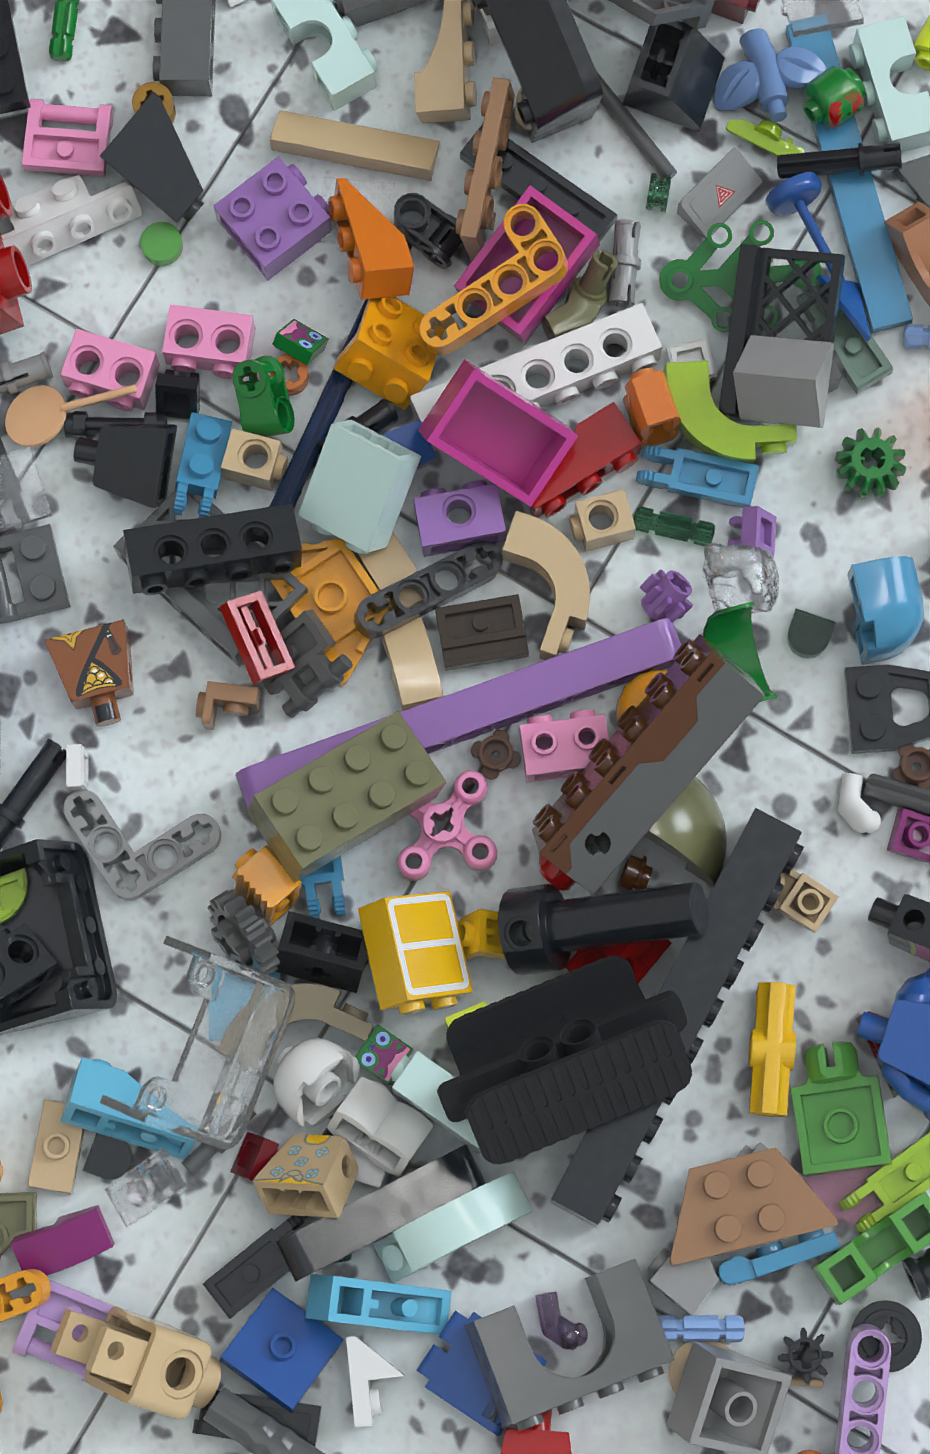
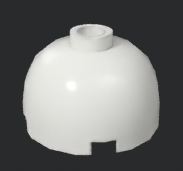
M320 1038L303 1041L296 1046L286 1048L280 1054L277 1060L273 1090L280 1107L291 1119L304 1127V1122L313 1127L329 1118L339 1108L347 1097L345 1094L339 1093L344 1089L348 1080L355 1085L360 1065L354 1055L335 1042Z

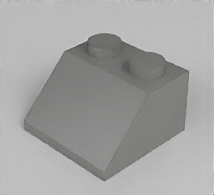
M693 1341L666 1426L690 1444L734 1454H768L793 1375L735 1351Z

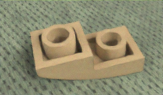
M421 617L381 637L391 665V679L402 710L444 697L431 645Z
M791 870L789 876L781 872L777 882L783 884L784 887L773 909L802 927L816 933L839 896L804 873L799 874L795 870Z

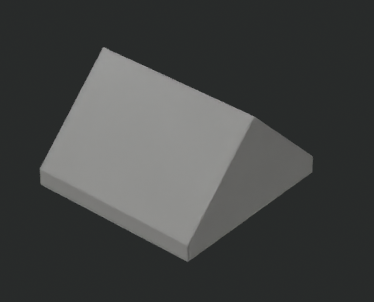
M751 335L733 371L739 418L748 421L823 428L834 343Z

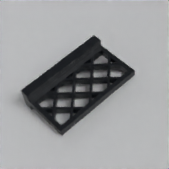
M748 244L740 245L719 411L722 414L739 417L733 371L750 336H761L762 327L766 331L764 336L777 337V334L795 320L807 336L804 340L818 341L817 338L823 334L822 342L834 343L845 255L761 248L757 245ZM771 258L787 260L795 270V273L778 287L769 277ZM795 260H796V261H808V262H806V263L800 268L799 265L795 262ZM818 263L833 264L831 280L817 290L805 274ZM801 278L813 295L794 310L782 293ZM769 286L772 292L767 295V288ZM829 292L827 303L823 296ZM778 298L790 314L771 329L764 319V311L767 305ZM818 301L826 311L825 323L812 333L800 315Z

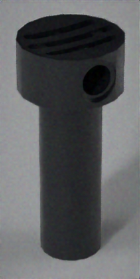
M697 882L564 899L562 893L552 884L508 889L503 894L499 904L498 929L502 952L508 966L515 974L528 975L563 970L568 965L571 951L704 935L707 931L709 915L705 893Z

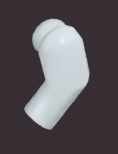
M843 773L838 800L839 815L853 830L859 833H873L877 831L881 824L880 815L877 811H872L861 799L863 776Z

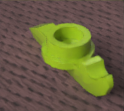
M730 120L727 123L726 130L777 157L779 155L804 152L803 147H797L793 144V139L788 138L787 141L781 139L782 130L772 121L763 120L758 125H754L746 120Z

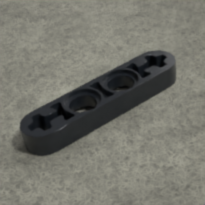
M489 541L475 542L366 597L360 602L354 614L356 629L367 638L382 637L435 610V608L441 607L490 582L496 577L503 564L501 550ZM477 554L482 559L487 557L491 559L488 570L483 565L478 566L470 571L467 578L465 569L475 562ZM443 570L452 572L457 577L458 586L452 590L442 589L436 582V574ZM404 589L416 590L421 595L422 605L414 609L405 607L400 601L399 593ZM386 598H389L392 610L383 615L380 625L378 626L375 621L367 622L365 618L369 612L368 609H371L373 613L385 610L389 604Z

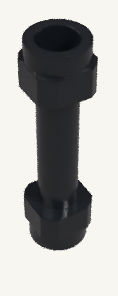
M74 411L66 415L64 422L65 437L88 439V434H99L102 426L113 423L167 424V414L145 412L144 418L88 417L87 411Z

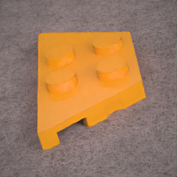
M340 538L323 540L321 543L313 545L307 542L301 543V567L294 568L290 573L307 587L308 592L289 612L295 619L303 611L313 609L336 642L325 655L331 662L341 654H344L351 660L353 666L343 675L344 680L339 684L341 688L346 685L373 638H367L360 634L356 629L354 614L362 600L379 590L352 550L345 546L344 540ZM284 580L269 581L282 601L294 590ZM389 605L379 613H373L371 609H368L369 612L365 620L367 622L375 621L379 626L383 615L390 611Z

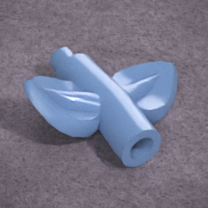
M764 29L749 30L739 40L747 61H740L730 65L722 72L717 81L714 94L716 109L725 112L734 111L759 99L761 110L769 113L773 122L783 121L787 117L785 106L789 102L786 87L804 88L811 80L826 71L827 68L817 55L803 47L791 46L776 54Z

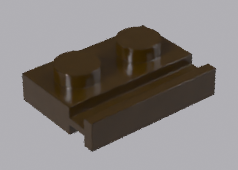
M519 594L435 608L445 671L529 657Z

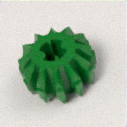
M862 428L857 430L856 440L845 437L842 441L844 450L837 451L834 458L838 464L842 465L837 468L835 472L836 477L841 479L849 478L844 487L846 492L852 491L856 486L861 488L859 492L861 500L866 499L870 489H872L878 499L884 497L885 487L890 490H896L899 486L897 477L904 476L907 467L899 462L904 459L906 455L905 450L892 449L897 440L895 435L889 436L885 441L880 439L882 434L880 428L874 429L871 438L868 437L866 431ZM872 458L878 462L877 466L873 465L869 469L863 466L864 461L869 462Z

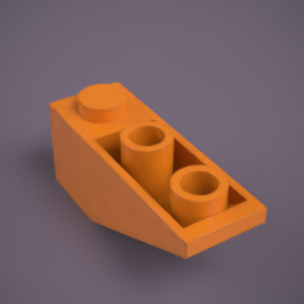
M337 178L334 196H330L328 199L330 207L329 216L331 221H337L339 227L337 233L339 249L341 252L347 253L349 282L356 283L361 300L409 295L414 264L405 235L346 178Z

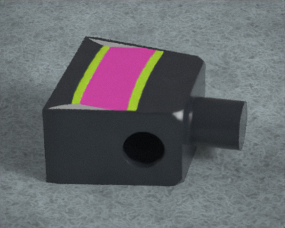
M904 894L900 904L897 905L877 897L870 910L868 921L889 929L887 933L889 944L930 962V902ZM912 922L922 924V927L917 930L906 928Z

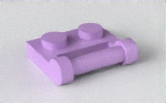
M49 1280L51 1285L50 1297L40 1308L27 1312L14 1344L13 1353L22 1357H26L28 1354L79 1374L83 1376L82 1381L86 1382V1364L54 1354L50 1351L52 1344L36 1338V1331L40 1325L57 1332L66 1308L105 1321L113 1305ZM81 1324L73 1329V1339H77L82 1335L83 1326Z

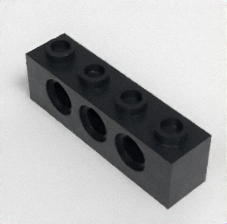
M292 503L123 530L124 550L133 594L143 592L145 595H157L173 587L200 588L208 585L210 581L228 579L229 581L237 582L246 580L254 574L270 572L274 575H281L291 572L294 568L301 567L302 546ZM258 541L263 543L265 547L260 550H251L246 547V544ZM209 548H217L224 553L217 557H210L203 552ZM167 555H176L181 558L179 562L174 564L165 563L161 559Z

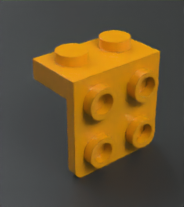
M396 296L368 299L358 331L337 357L333 369L405 410L411 403L410 396L419 393L429 382L437 354L427 347L420 335V323L425 315L402 302ZM439 325L434 328L436 336L442 340L444 328Z

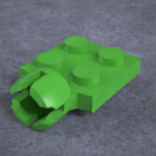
M832 1042L835 1066L832 1067L829 1065L827 1048H824V1043L808 1048L805 1052L807 1081L799 1087L791 1088L804 1176L892 1164L879 1076H864L861 1074L857 1050L851 1042Z

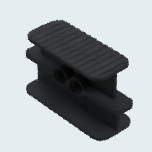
M615 955L601 958L593 963L586 964L581 968L559 975L554 979L547 980L537 986H532L527 990L505 997L500 1001L493 1002L488 1006L481 1007L453 1020L447 1029L446 1039L460 1076L440 1084L437 1094L449 1121L460 1122L465 1119L468 1120L481 1154L488 1162L500 1165L507 1162L510 1163L517 1158L527 1156L529 1153L539 1151L546 1146H551L573 1135H578L585 1130L595 1128L597 1125L607 1123L614 1118L624 1116V1114L636 1111L641 1107L648 1106L670 1095H675L685 1089L690 1083L692 1068L679 1031L686 1027L687 1017L677 993L665 991L646 999L636 981L630 963L625 958Z

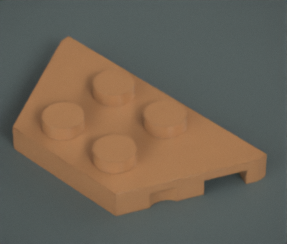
M775 1147L693 1167L688 1170L685 1192L669 1260L671 1266L837 1226L838 1221Z

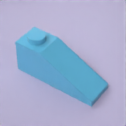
M81 1058L71 1081L60 1122L185 1160L197 1138V1133L124 1070L112 1067L110 1063L104 1060Z
M310 1274L305 1318L440 1334L448 1322L451 1291Z

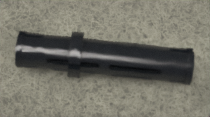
M47 738L44 746L6 799L0 804V850L14 830L23 827L25 824L24 816L66 759V750H62V746Z

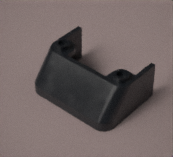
M471 0L476 11L483 9L487 16L491 15L522 88V101L517 102L516 105L525 126H532L529 133L531 143L592 119L603 97L602 85L567 0Z

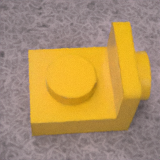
M478 909L459 919L458 928L466 961L477 956L506 960L499 938L498 912Z

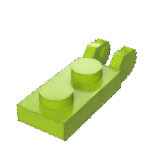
M930 1131L892 1158L891 1165H884L864 1179V1184L838 1202L843 1211L859 1204L861 1199L871 1192L878 1199L881 1206L863 1215L854 1225L859 1233L866 1231L885 1216L930 1188Z

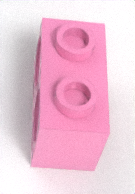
M170 304L162 349L166 365H171L173 370L182 373H195L196 369L212 371L215 376L233 379L234 368L244 360H251L256 330L253 315ZM185 335H194L199 338L198 342L191 348H182L177 345L179 340ZM227 340H234L240 344L239 348L230 354H225L218 350L220 345Z
M76 329L60 375L71 394L85 398L127 387L119 384L120 378L126 373H136L139 375L138 381L134 384L137 387V392L108 400V404L123 411H132L133 407L145 410L160 363L154 351ZM87 361L100 363L97 371L92 374L85 375L80 373L79 370Z

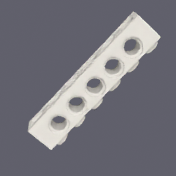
M640 303L479 369L540 408L554 402L560 406L574 401L580 396L579 392L591 387L601 390L613 385L618 381V377L631 371L635 373L645 368H654L657 365L656 361L660 360L662 345L643 303ZM609 344H619L626 352L620 357H611L603 349ZM572 359H579L585 362L587 368L583 372L573 373L565 367V364ZM539 374L546 377L549 383L545 387L537 389L528 385L526 381L530 376ZM450 380L410 396L411 409L416 420L420 419L421 423H423ZM432 445L434 451L439 449L436 446Z

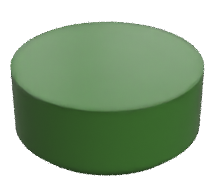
M167 222L153 223L141 235V249L145 258L150 263L166 266L174 263L180 257L183 250V242L178 229Z

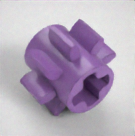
M660 569L656 574L652 573L640 586V589L646 593L641 599L642 608L656 621L669 618L673 623L677 618L681 619L693 607V604L686 599L692 593V587L688 580L676 571L670 570L665 574Z

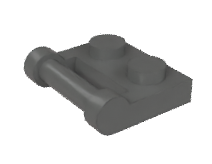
M47 524L0 536V624L71 607L51 525ZM12 550L25 601L17 604L12 603L1 553Z

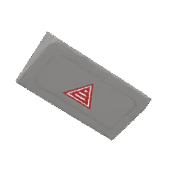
M734 147L678 203L677 214L706 239L709 228L713 224L724 223L763 184V181L744 156ZM720 227L715 228V229L713 230V232H712V235H713Z

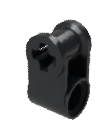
M418 193L402 195L394 206L393 225L405 235L406 241L419 250L429 261L442 269H447L451 265L450 258L463 243L460 235L456 234L457 218L445 213ZM416 211L421 214L423 219L418 223L410 224L405 222L401 216L405 212Z

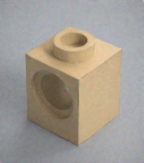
M232 428L221 464V470L224 479L273 491L276 479L282 480L286 472L288 456L283 455L281 441ZM253 454H263L268 458L265 465L257 469L250 468L245 463Z
M625 489L575 502V515L569 517V522L574 540H582L585 552L634 539L636 527ZM596 514H605L611 519L612 525L607 529L599 530L590 524L589 519Z

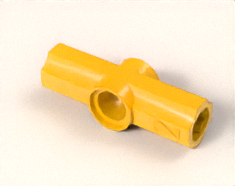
M781 982L758 983L755 1002V1028L751 1029L748 1066L752 1067L748 1114L769 1117L787 1116L790 1089L789 1077L790 1071H793L796 1052V1032H793L796 985Z

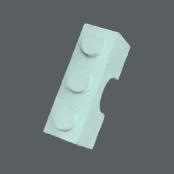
M271 0L273 14L293 45L309 37H320L330 43L331 47L328 52L312 61L311 64L313 78L334 111L376 88L375 72L378 70V65L367 48L361 50L355 41V38L358 37L356 29L347 15L340 17L334 7L336 5L335 0Z
M905 16L858 27L853 44L849 45V55L853 68H860L866 90L863 100L865 106L871 105L875 119L872 120V130L878 144L883 143V145L900 142L901 152L930 145V96L928 91L917 94H904L898 91L890 81L892 75L910 70L916 55Z

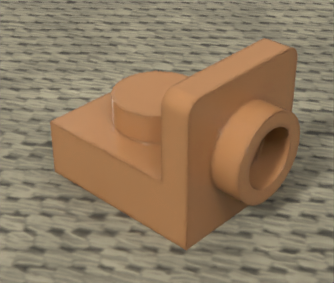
M207 681L206 693L199 692L196 717L202 718V725L205 729L214 730L217 706L223 707V713L248 716L249 710H260L261 692L258 687Z

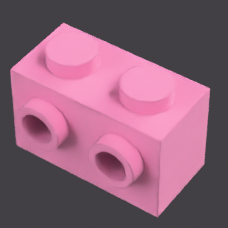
M580 710L570 713V719L553 721L552 715L528 718V724L520 725L526 783L567 778L575 771L581 773L591 761L588 757L596 744L603 738L609 740L605 714L595 715V710Z

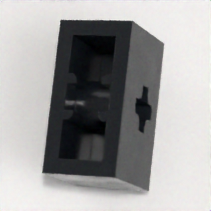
M288 911L278 947L279 953L276 955L280 964L277 966L278 970L274 972L357 993L367 957L363 931Z

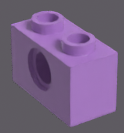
M476 480L463 484L460 490L446 492L444 488H433L423 491L421 497L413 498L424 557L459 551L479 541H489L493 544L506 541V528L498 487L494 483L487 484L485 480ZM456 508L465 509L471 515L470 519L463 524H455L447 516Z

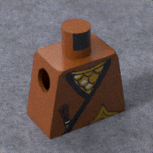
M124 619L45 639L47 649L75 709L91 706L95 723L98 727L112 725L121 721L116 700L134 694L130 633Z

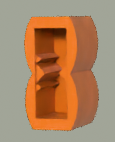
M645 368L630 375V380L625 385L626 395L623 398V402L633 431L641 441V449L647 445L656 446L672 441L678 435L677 426L680 424L681 418L664 372L662 370L654 371L653 368Z

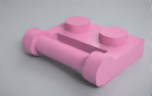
M30 99L31 108H28L21 164L23 170L105 177L107 163L101 159L100 155L110 142L114 118L113 105L100 104L99 108L45 104L43 99ZM43 121L96 125V131L42 127Z

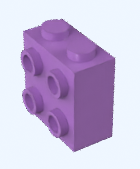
M279 156L214 205L217 221L267 281L332 232L329 216L330 207L319 194L313 197L304 187L307 181L300 170L294 164L287 166Z

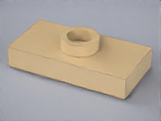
M44 1099L28 1186L73 1194L85 1129L60 1122L65 1103Z

